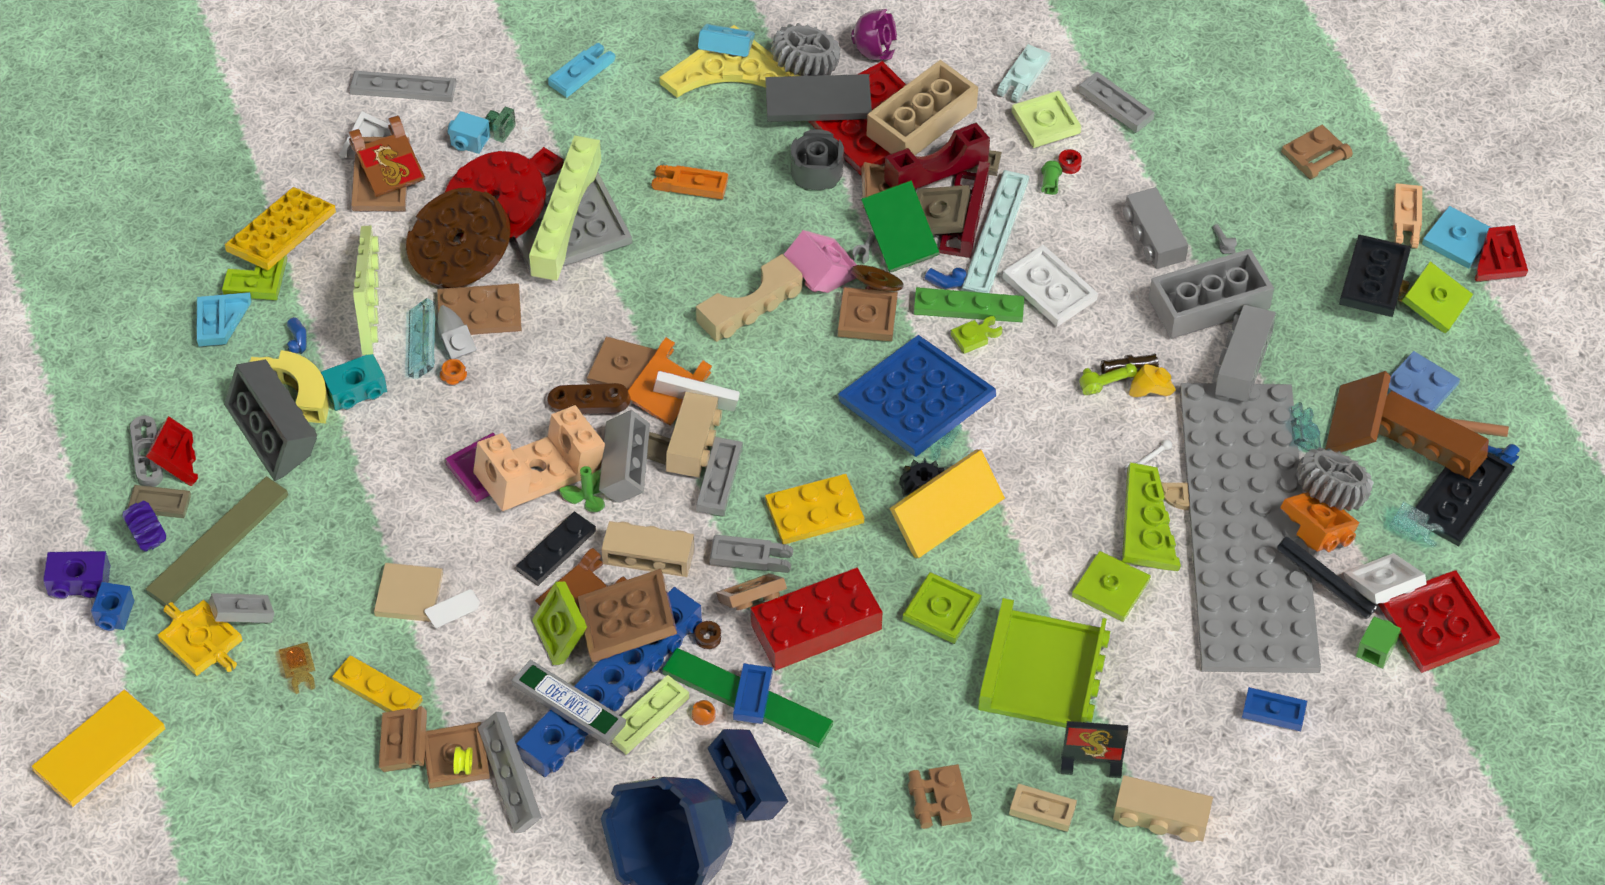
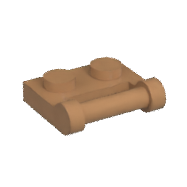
M1323 124L1282 146L1281 151L1310 180L1317 177L1320 171L1342 159L1345 161L1353 155L1351 147L1347 143L1343 144ZM1330 150L1335 151L1315 163L1310 162Z

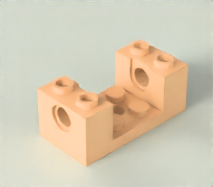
M576 405L551 414L548 437L512 450L510 442L503 433L477 442L473 472L499 508L505 511L556 491L561 487L581 481L580 469L584 466L590 467L592 474L600 470L605 443ZM539 466L543 468L544 471L539 472L537 470H532L531 467Z

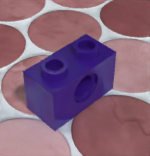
M48 552L43 580L48 596L60 599L73 595L95 598L101 583H109L111 565L107 552Z

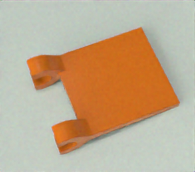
M665 337L655 355L629 388L628 392L633 404L671 426L678 417L683 399L653 391L658 371L705 382L711 374L712 365L703 360L695 373H690L669 360V357L674 352L675 342Z

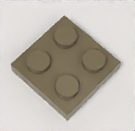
M969 185L922 188L917 190V196L932 234L959 233L964 231L971 196Z

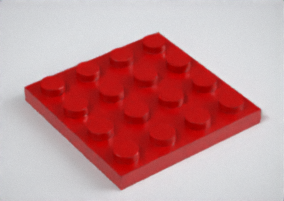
M883 61L859 73L869 74L872 111L906 86ZM867 119L808 121L815 129L829 131L838 141L840 139L844 147V159L861 176V168L864 162L883 165L885 163V156L891 154L867 136Z

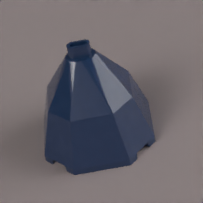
M657 777L614 785L611 795L614 796L611 806L603 811L600 819L616 879L622 885H708L721 870L732 846L737 815L742 814L737 804L731 803L701 780L694 778Z

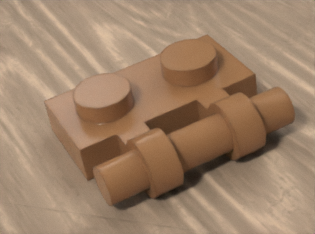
M959 764L929 769L930 780L921 779L919 770H912L908 773L910 780L908 789L910 795L914 797L916 806L913 809L915 817L920 821L921 828H930L933 825L931 817L939 816L941 826L970 822L972 820ZM933 792L936 803H927L925 793Z

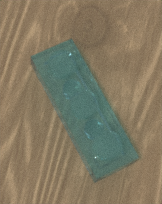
M428 298L409 310L408 376L413 379H418L430 372L435 364V302Z

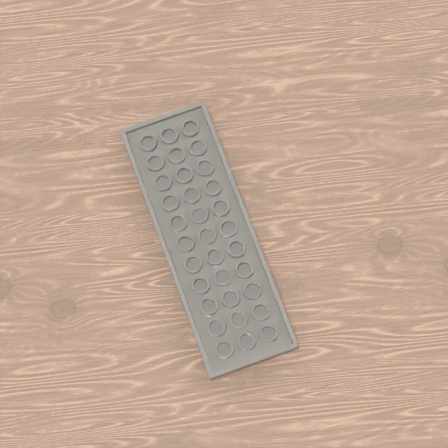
M1181 383L1180 398L1190 503L1189 516L1201 672L1320 673L1321 663L1312 577L1277 551V546L1282 539L1289 537L1309 553V547L1305 544V541L1296 535L1301 525L1293 522L1288 514L1280 509L1284 499L1303 493L1302 486L1297 482L1298 478L1295 476L1300 460L1292 384H1254L1248 402L1215 395L1217 383Z

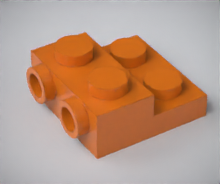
M1309 492L1284 499L1280 507L1293 522L1301 525L1296 535L1304 540L1309 548L1317 552L1325 550L1329 553L1338 544L1347 547L1356 537L1354 532L1360 522L1344 509L1338 510L1334 506L1329 507L1326 503H1320L1318 499L1310 497Z

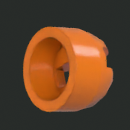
M708 700L696 702L692 708V719L699 725L712 723L716 717L715 707Z

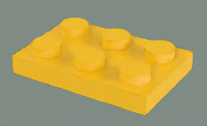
M847 474L765 495L766 504L782 544L800 541L864 523L863 513Z

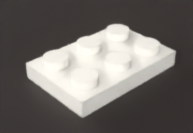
M1044 245L1003 271L1002 278L1056 327L1094 303L1098 298V293Z

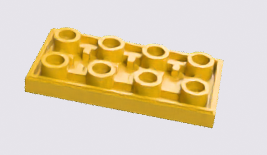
M292 187L225 244L226 252L269 270L335 214V205L301 189Z
M976 449L899 501L890 510L912 555L915 558H920L1004 500L1005 497L982 450Z
M124 689L31 767L35 774L68 804L74 807L165 730L163 722Z

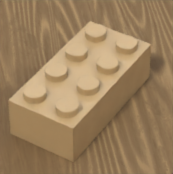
M939 60L867 114V136L891 154L909 148L914 155H917L977 108L978 86L945 62Z

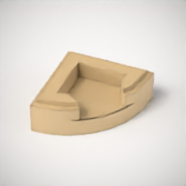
M1161 482L1164 500L1175 508L1189 510L1188 483Z

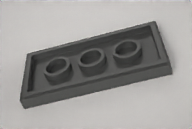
M869 74L765 77L767 122L867 119V114L872 111Z

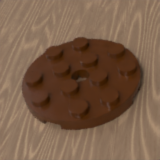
M472 188L453 189L435 197L416 215L417 221L412 231H408L406 251L408 260L414 270L428 283L443 288L462 287L481 279L499 263L509 243L510 221L505 209L491 194L474 191ZM463 233V237L460 239L461 243L453 242L457 234Z

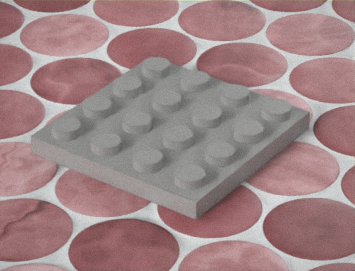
M598 172L595 180L587 187L579 204L563 266L632 244V236ZM560 173L543 178L546 187V199L539 217L518 238L513 236L530 274L529 254ZM498 194V195H495L494 197H495L496 199H498L500 195Z

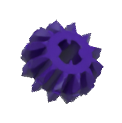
M144 500L139 503L136 502L123 511L122 517L141 550L146 552L150 549H155L166 541V533L148 502Z

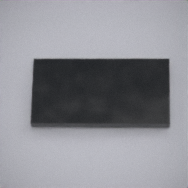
M1358 234L1339 305L1393 317L1411 247Z
M1488 452L1487 458L1469 479L1445 467L1414 508L1409 519L1459 547L1513 473L1515 466Z

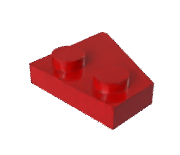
M168 416L162 423L146 457L189 486H193L198 480V474L193 472L192 465L196 460L195 451L192 447V431Z

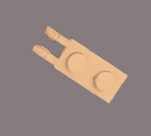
M1396 183L1394 188L1393 219L1395 243H1403V231H1412L1411 248H1418L1422 227V186Z

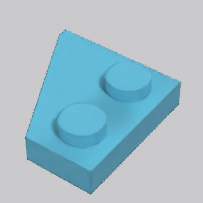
M250 293L197 297L198 347L227 344L252 303Z

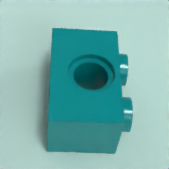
M374 354L364 355L321 371L327 395L335 411L350 409L356 403L367 399H377L383 393L388 392L385 376Z

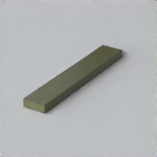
M266 476L146 588V593L164 607L166 605L169 606L168 603L170 602L175 603L288 496L287 490Z

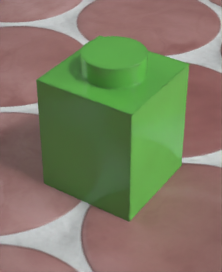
M1374 616L1359 643L1356 657L1383 669L1397 643L1401 628L1388 620H1382Z

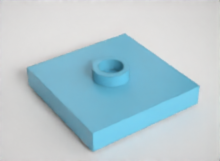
M1449 206L1423 238L1422 245L1469 269L1481 254L1486 233L1491 227Z

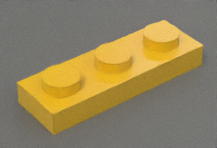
M351 655L332 676L335 683L386 712L407 708L414 710L423 701L422 695Z

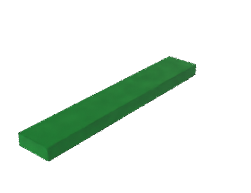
M676 648L662 669L663 675H669L675 681L734 708L740 677L682 649ZM769 691L763 722L820 748L833 727V720Z

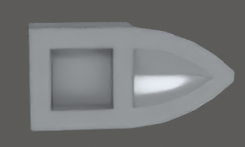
M442 305L437 319L438 331L449 359H457L475 352L477 349L467 324L464 325L461 318L454 311Z

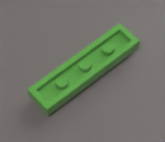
M916 287L914 315L985 320L987 317L994 316L996 318L995 321L1023 322L1024 296Z

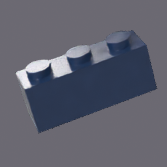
M723 729L707 747L745 820H771L789 802L750 730Z

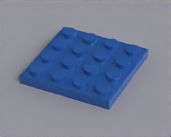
M918 334L841 391L838 397L840 403L914 457H917L995 398L996 388Z

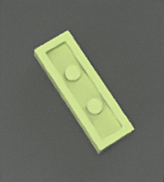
M667 675L621 716L626 719V725L611 743L627 755L689 699V692Z

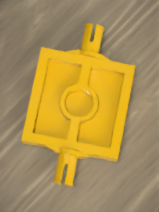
M205 600L184 612L180 611L173 602L168 603L169 606L166 605L163 611L173 621L158 634L159 641L192 673L198 676L216 662L222 665L227 672H231L232 669L236 668V661L229 657L227 653L243 641L242 636L228 622L215 621L210 605Z

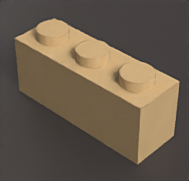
M685 392L666 454V472L699 478L702 467H707L710 458L708 447H713L716 437L714 426H720L722 410L718 409V397Z
M609 521L601 549L602 562L605 565L650 572L661 568L663 574L688 577L695 549L694 534L681 530L659 529L655 526L645 527L632 525L628 522Z
M1123 775L1113 820L1119 821L1120 824L1126 827L1140 826L1148 828L1151 832L1158 835L1169 833L1177 835L1187 842H1195L1197 840L1203 842L1213 797Z

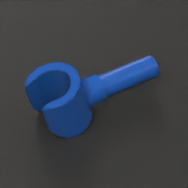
M1509 444L1504 450L1488 445L1489 453L1498 456L1511 465L1519 458L1516 454L1520 449L1514 444Z

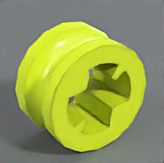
M456 746L454 774H459L460 771H464L466 775L471 774L473 761L472 747L462 750L461 747Z

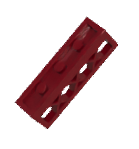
M979 161L977 173L967 171L957 173L954 186H962V179L975 180L974 187L970 188L972 196H970L964 231L943 234L939 248L940 254L971 258L989 179L990 163ZM957 237L961 241V249L947 247V241Z

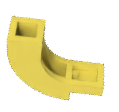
M283 350L280 351L279 359L251 357L250 362L266 359L272 369L276 371L282 384L289 385L298 392L296 405L302 410L308 422L326 424L329 402L325 381L319 369L310 360L299 354Z

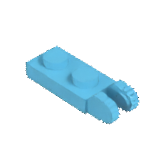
M596 43L588 50L582 51L548 78V85L567 98L612 64L616 56L611 51L602 55L604 46Z

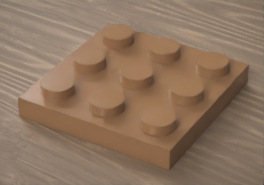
M661 568L578 596L581 615L587 626L585 637L592 662L609 658L677 634L667 586Z

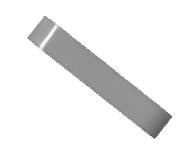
M143 415L135 418L130 425L135 471L141 486L155 487L163 480V469L139 453L144 448L151 447L158 430L155 420L150 416ZM147 426L148 438L142 437L141 427ZM146 465H151L153 471L151 477L146 476Z

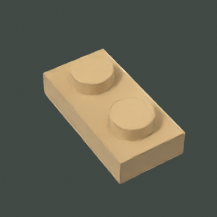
M1018 784L1009 815L1068 832L1077 800Z

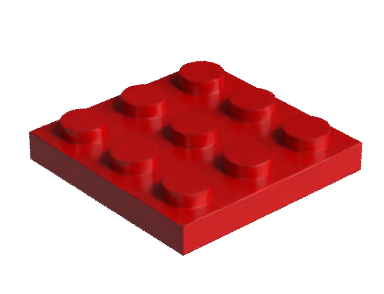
M1457 570L1427 580L1426 585L1416 588L1411 593H1403L1391 598L1388 602L1378 603L1387 620L1401 628L1399 639L1421 673L1497 645L1500 641L1499 634Z

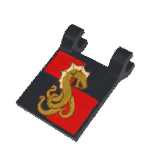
M1067 721L1063 750L1061 751V774L1073 775L1074 761L1079 760L1110 763L1109 778H1121L1128 725Z

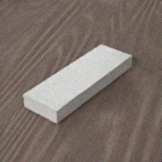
M658 371L653 389L654 392L680 399L684 398L685 392L718 397V408L728 411H735L740 394L739 391Z

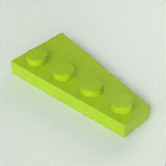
M1131 462L1128 465L1122 562L1162 570L1179 571L1181 567L1180 559L1176 556V543L1169 527V513L1165 510L1163 502L1165 497L1158 467Z

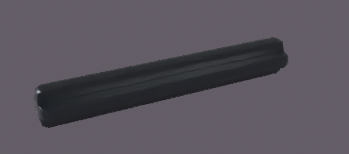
M1289 537L1283 538L1278 544L1277 551L1363 618L1368 619L1376 610L1374 603Z

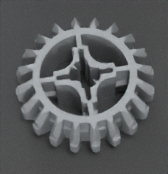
M797 23L796 26L788 24L787 27H781L780 31H777L773 38L771 54L773 55V60L778 62L779 67H784L785 72H793L794 76L831 75L832 71H835L839 63L841 48L838 47L839 42L834 40V36L826 34V30L821 31L817 29V26L813 28L808 24L802 26Z
M1318 447L1317 450L1310 449L1309 452H1306L1298 464L1295 475L1298 478L1297 482L1303 486L1302 489L1305 492L1310 493V497L1318 499L1320 503L1328 504L1329 507L1334 506L1338 510L1344 508L1347 511L1352 509L1358 510L1360 506L1364 505L1365 501L1367 502L1374 483L1371 480L1372 476L1366 472L1365 467L1358 464V461L1350 459L1349 456L1341 454L1340 451L1334 452L1330 448L1324 450Z

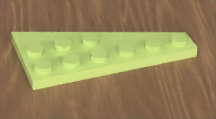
M372 225L361 226L360 245L358 246L359 255H357L356 279L354 280L355 289H353L362 355L373 354L374 343L379 342L378 327L374 326V324H379L378 308L374 307L379 306L378 289H375L379 288L378 271H375L379 270L378 253L375 254V252H379L378 236H373Z

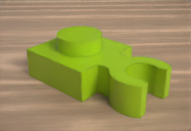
M990 316L983 321V324L978 325L976 320L951 329V336L965 354L987 345V337H999L1002 334L1003 328L1001 326L994 329L990 328L989 326L994 325L996 319L994 316Z

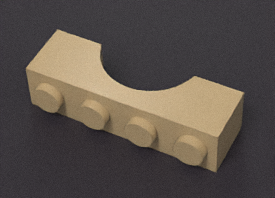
M781 254L761 266V286L754 293L740 298L727 297L717 293L696 306V322L716 342L722 338H729L743 325L754 323L761 314L766 311L771 312L775 310L787 298L796 297L802 290V273Z

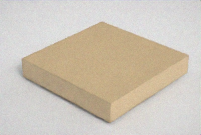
M385 563L374 609L375 616L431 622L424 610L437 604L443 569Z

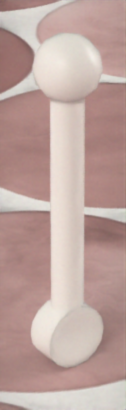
M1163 440L1160 447L1139 460L1137 464L1144 465L1162 451L1170 450L1172 442L1170 440ZM1126 465V467H1125V472H1126V474H1127L1128 465Z

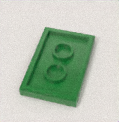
M912 180L861 199L889 273L940 255Z

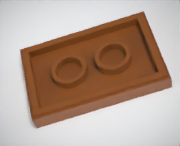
M1386 371L1340 385L1325 450L1330 448L1334 452L1340 451L1341 453L1377 441L1391 376Z

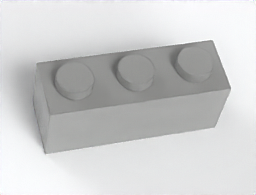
M1154 187L1127 195L1126 204L1123 207V216L1126 222H1131L1136 241L1142 242L1147 261H1152L1156 269L1186 261L1188 244L1158 189Z
M633 410L606 421L605 447L602 457L599 491L617 503L644 493L650 423Z

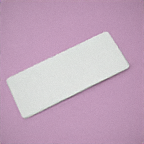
M469 589L425 609L424 612L434 627L438 628L477 610L480 601L473 590Z

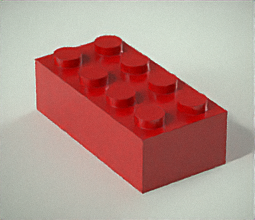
M856 567L751 607V626L776 671L882 630L883 612L860 570Z

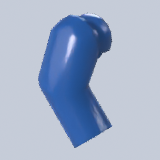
M957 267L952 270V274L944 275L930 268L925 275V280L942 289L961 287L964 284L967 273L964 269Z

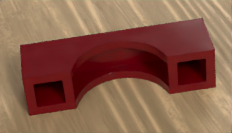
M976 122L954 130L948 142L931 155L915 156L909 148L885 156L884 180L890 188L912 180L914 188L917 189L978 166L979 161L988 162L990 137Z

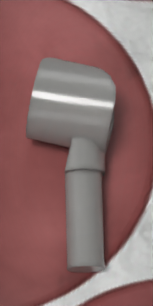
M1215 224L1213 229L1220 241L1221 253H1236V238H1226L1220 226Z
M870 234L864 245L860 244L853 248L854 260L858 254H864L863 263L865 264L869 261V250L876 239L874 234Z

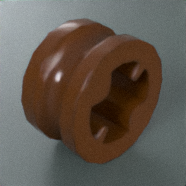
M704 621L697 625L695 640L699 647L710 650L720 644L722 637L721 628L717 623ZM708 631L713 632L709 639L704 638Z

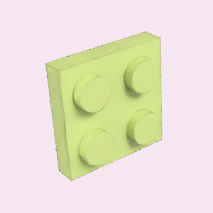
M1060 91L1012 105V114L1033 148L1081 133L1082 126Z

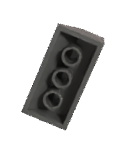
M266 359L236 364L224 406L272 479L277 481L311 456L317 440L316 431L311 427L302 410L292 399L289 390L284 387L276 371L272 369Z

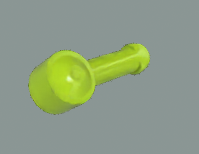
M1130 363L1125 367L1102 375L1092 372L1090 368H1085L1083 376L1079 379L1084 395L1097 394L1101 392L1106 384L1127 377H1135L1137 368Z

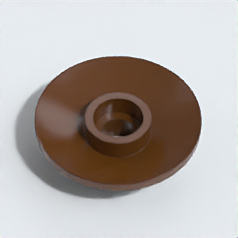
M855 265L851 270V273L860 282L865 284V289L899 291L904 285L902 280L895 275L876 267Z

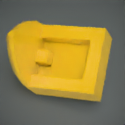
M1145 364L1133 378L1129 395L1132 397H1142L1151 392L1170 396L1176 389L1171 381L1172 377L1166 369Z

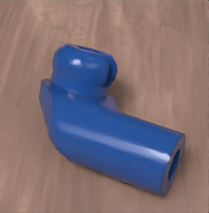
M293 317L288 320L287 327L295 340L289 341L287 346L289 347V352L296 354L301 352L302 354L307 348V333L300 320Z

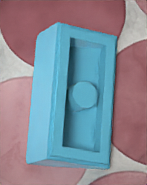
M706 24L700 30L698 48L747 57L755 33Z

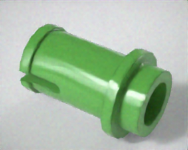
M1047 161L1041 168V173L1043 174L1041 192L1056 195L1058 193L1059 176L1062 174V168L1056 161Z

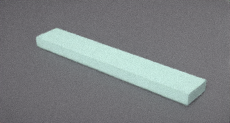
M1007 170L1003 171L962 291L990 293L1029 182L1028 175Z

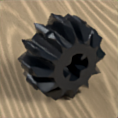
M926 458L923 459L922 463H918L913 459L911 466L904 467L900 477L899 485L902 488L903 497H907L941 474L945 469L942 467L938 468L937 461L929 464Z

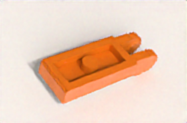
M660 165L656 167L655 176L657 177L652 180L651 186L653 190L671 191L723 200L728 183V174L678 165L676 167Z

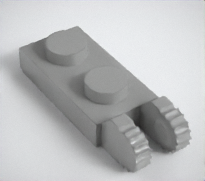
M715 534L710 554V565L765 571L768 569L772 572L788 573L791 569V563L784 559L771 558L770 555L790 558L793 555L794 549L786 544L772 543L771 540Z

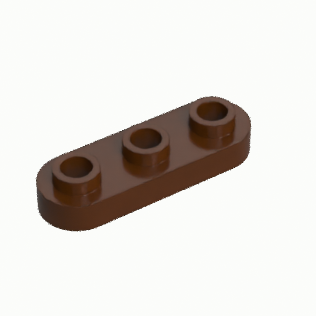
M619 383L559 385L553 388L548 394L547 401L554 412L576 405L582 414H600L624 411L629 406L631 397L627 388Z

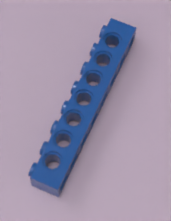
M673 587L668 592L677 634L652 642L657 644H646L600 660L574 687L610 710L617 711L623 705L625 697L631 691H637L642 686L644 678L651 671L656 672L661 667L664 657L670 651L674 653L676 648H680L683 638L689 632H695L697 625L702 622L701 605L676 587ZM612 681L618 682L616 684H609ZM550 710L516 743L521 760L543 777H546L551 771L556 772L562 767L565 757L571 751L576 752L582 747L588 733L574 724H569L568 720ZM551 741H558L556 744H548Z

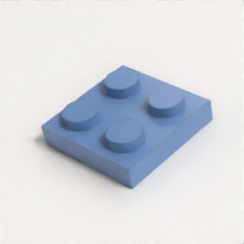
M1413 351L1391 375L1387 393L1389 394L1392 390L1435 412L1458 386L1460 378Z

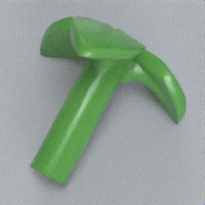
M584 466L580 469L582 489L573 485L559 489L562 497L570 503L577 504L585 499V509L587 511L599 512L605 507L604 500L594 496V494L601 492L599 491L601 469L592 474L591 468Z

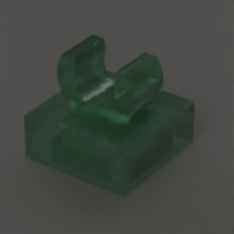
M506 106L500 114L490 110L485 119L490 121L489 128L494 133V140L502 143L505 142L516 126L514 109Z

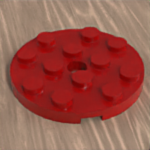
M510 151L491 152L471 160L458 169L445 190L447 192L458 188H472L474 191L487 192L492 196L499 194L500 196L497 200L505 209L510 221V238L513 236L518 238L534 224L543 209L546 199V187L542 174L536 165L524 155ZM463 233L457 234L456 237L462 239Z

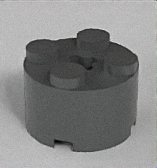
M814 129L804 132V136L799 139L796 137L791 145V175L797 186L810 190L832 189L837 185L843 175L844 147L840 139L839 141L835 139L829 131Z

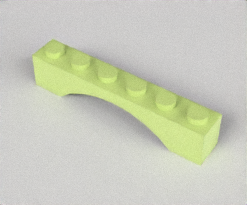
M574 135L529 254L531 276L558 281L565 262L570 233L579 204L587 187L595 180L601 164L600 140Z

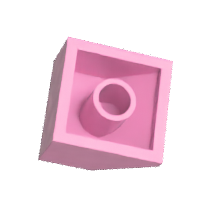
M802 230L784 253L785 257L802 273L805 285L814 292L822 291L829 293L856 279L851 270L857 264L834 238Z

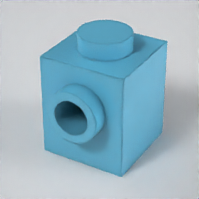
M460 111L455 120H451L448 126L447 133L450 135L451 145L460 151L467 150L480 154L490 138L489 120Z

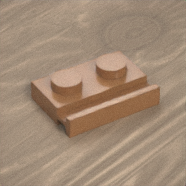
M419 706L418 709L414 710L407 708L382 713L379 768L383 772L412 768V765L417 764L424 766L427 710L423 706Z

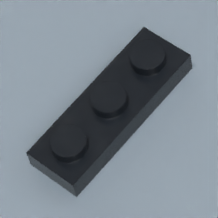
M574 511L516 565L517 572L539 586L596 532V526Z

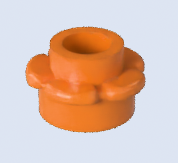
M447 360L442 365L440 378L449 385H456L459 381L466 379V367L460 360Z

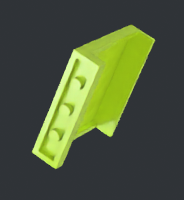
M1003 598L982 683L978 710L1066 728L1067 721L1092 723L1095 705L1090 704L1091 696H1098L1100 680L1095 679L1096 672H1103L1106 655H1101L1100 653L1102 647L1108 648L1111 632L1105 630L1107 618H1102L1101 627L1015 611L1013 610L1014 600Z

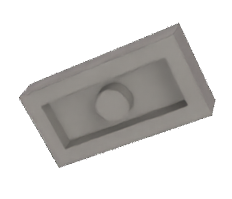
M211 593L209 599L211 611L217 622L272 623L275 614L268 595Z

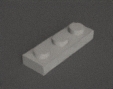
M1095 72L1079 85V92L1135 133L1154 120L1155 112L1099 72Z
M715 437L696 504L697 512L725 516L743 449V442Z

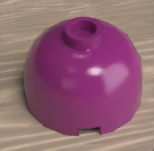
M875 9L866 12L859 17L855 24V29L851 33L852 42L856 44L858 51L862 56L871 60H890L895 49L890 51L889 49L892 40H897L896 24L893 15L886 13L887 9ZM881 45H884L886 48L884 52H882Z

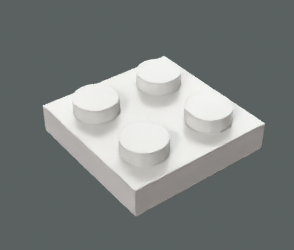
M1395 553L1344 572L1345 582L1375 604L1388 602L1393 597L1403 593H1411L1416 588L1426 585L1425 574Z

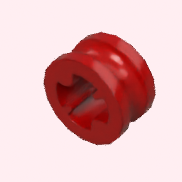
M1067 149L1059 154L1058 163L1062 168V172L1075 174L1081 169L1082 156L1078 151ZM1066 160H1072L1073 164H1068Z

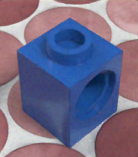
M106 582L101 583L91 610L96 626L106 631L125 629L135 602L130 586Z

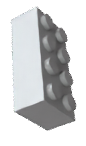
M1247 249L1151 278L1148 299L1172 339L1234 320L1235 314L1240 315L1244 305L1265 310L1270 309L1274 287L1252 250Z

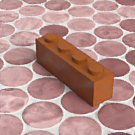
M1392 390L1387 395L1378 432L1379 435L1388 437L1403 447L1411 449L1425 456L1428 460L1435 461L1449 468L1452 472L1468 479L1487 458L1488 438Z

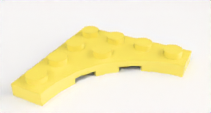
M733 25L732 27H730V28H734V29H739V28H738L737 26H735V25ZM753 40L747 57L699 49L660 76L659 79L660 85L678 98L695 88L720 82H743L766 88L765 77L794 76V73L785 72V68L779 67L778 62L773 60L771 52Z

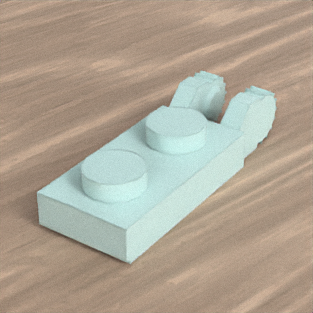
M1028 44L999 84L997 94L1003 97L1012 85L1016 88L1012 93L1011 100L1017 103L1050 60L1051 53Z

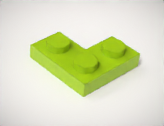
M287 255L269 270L257 265L254 271L227 269L222 288L223 295L250 293L251 299L278 300L288 259Z

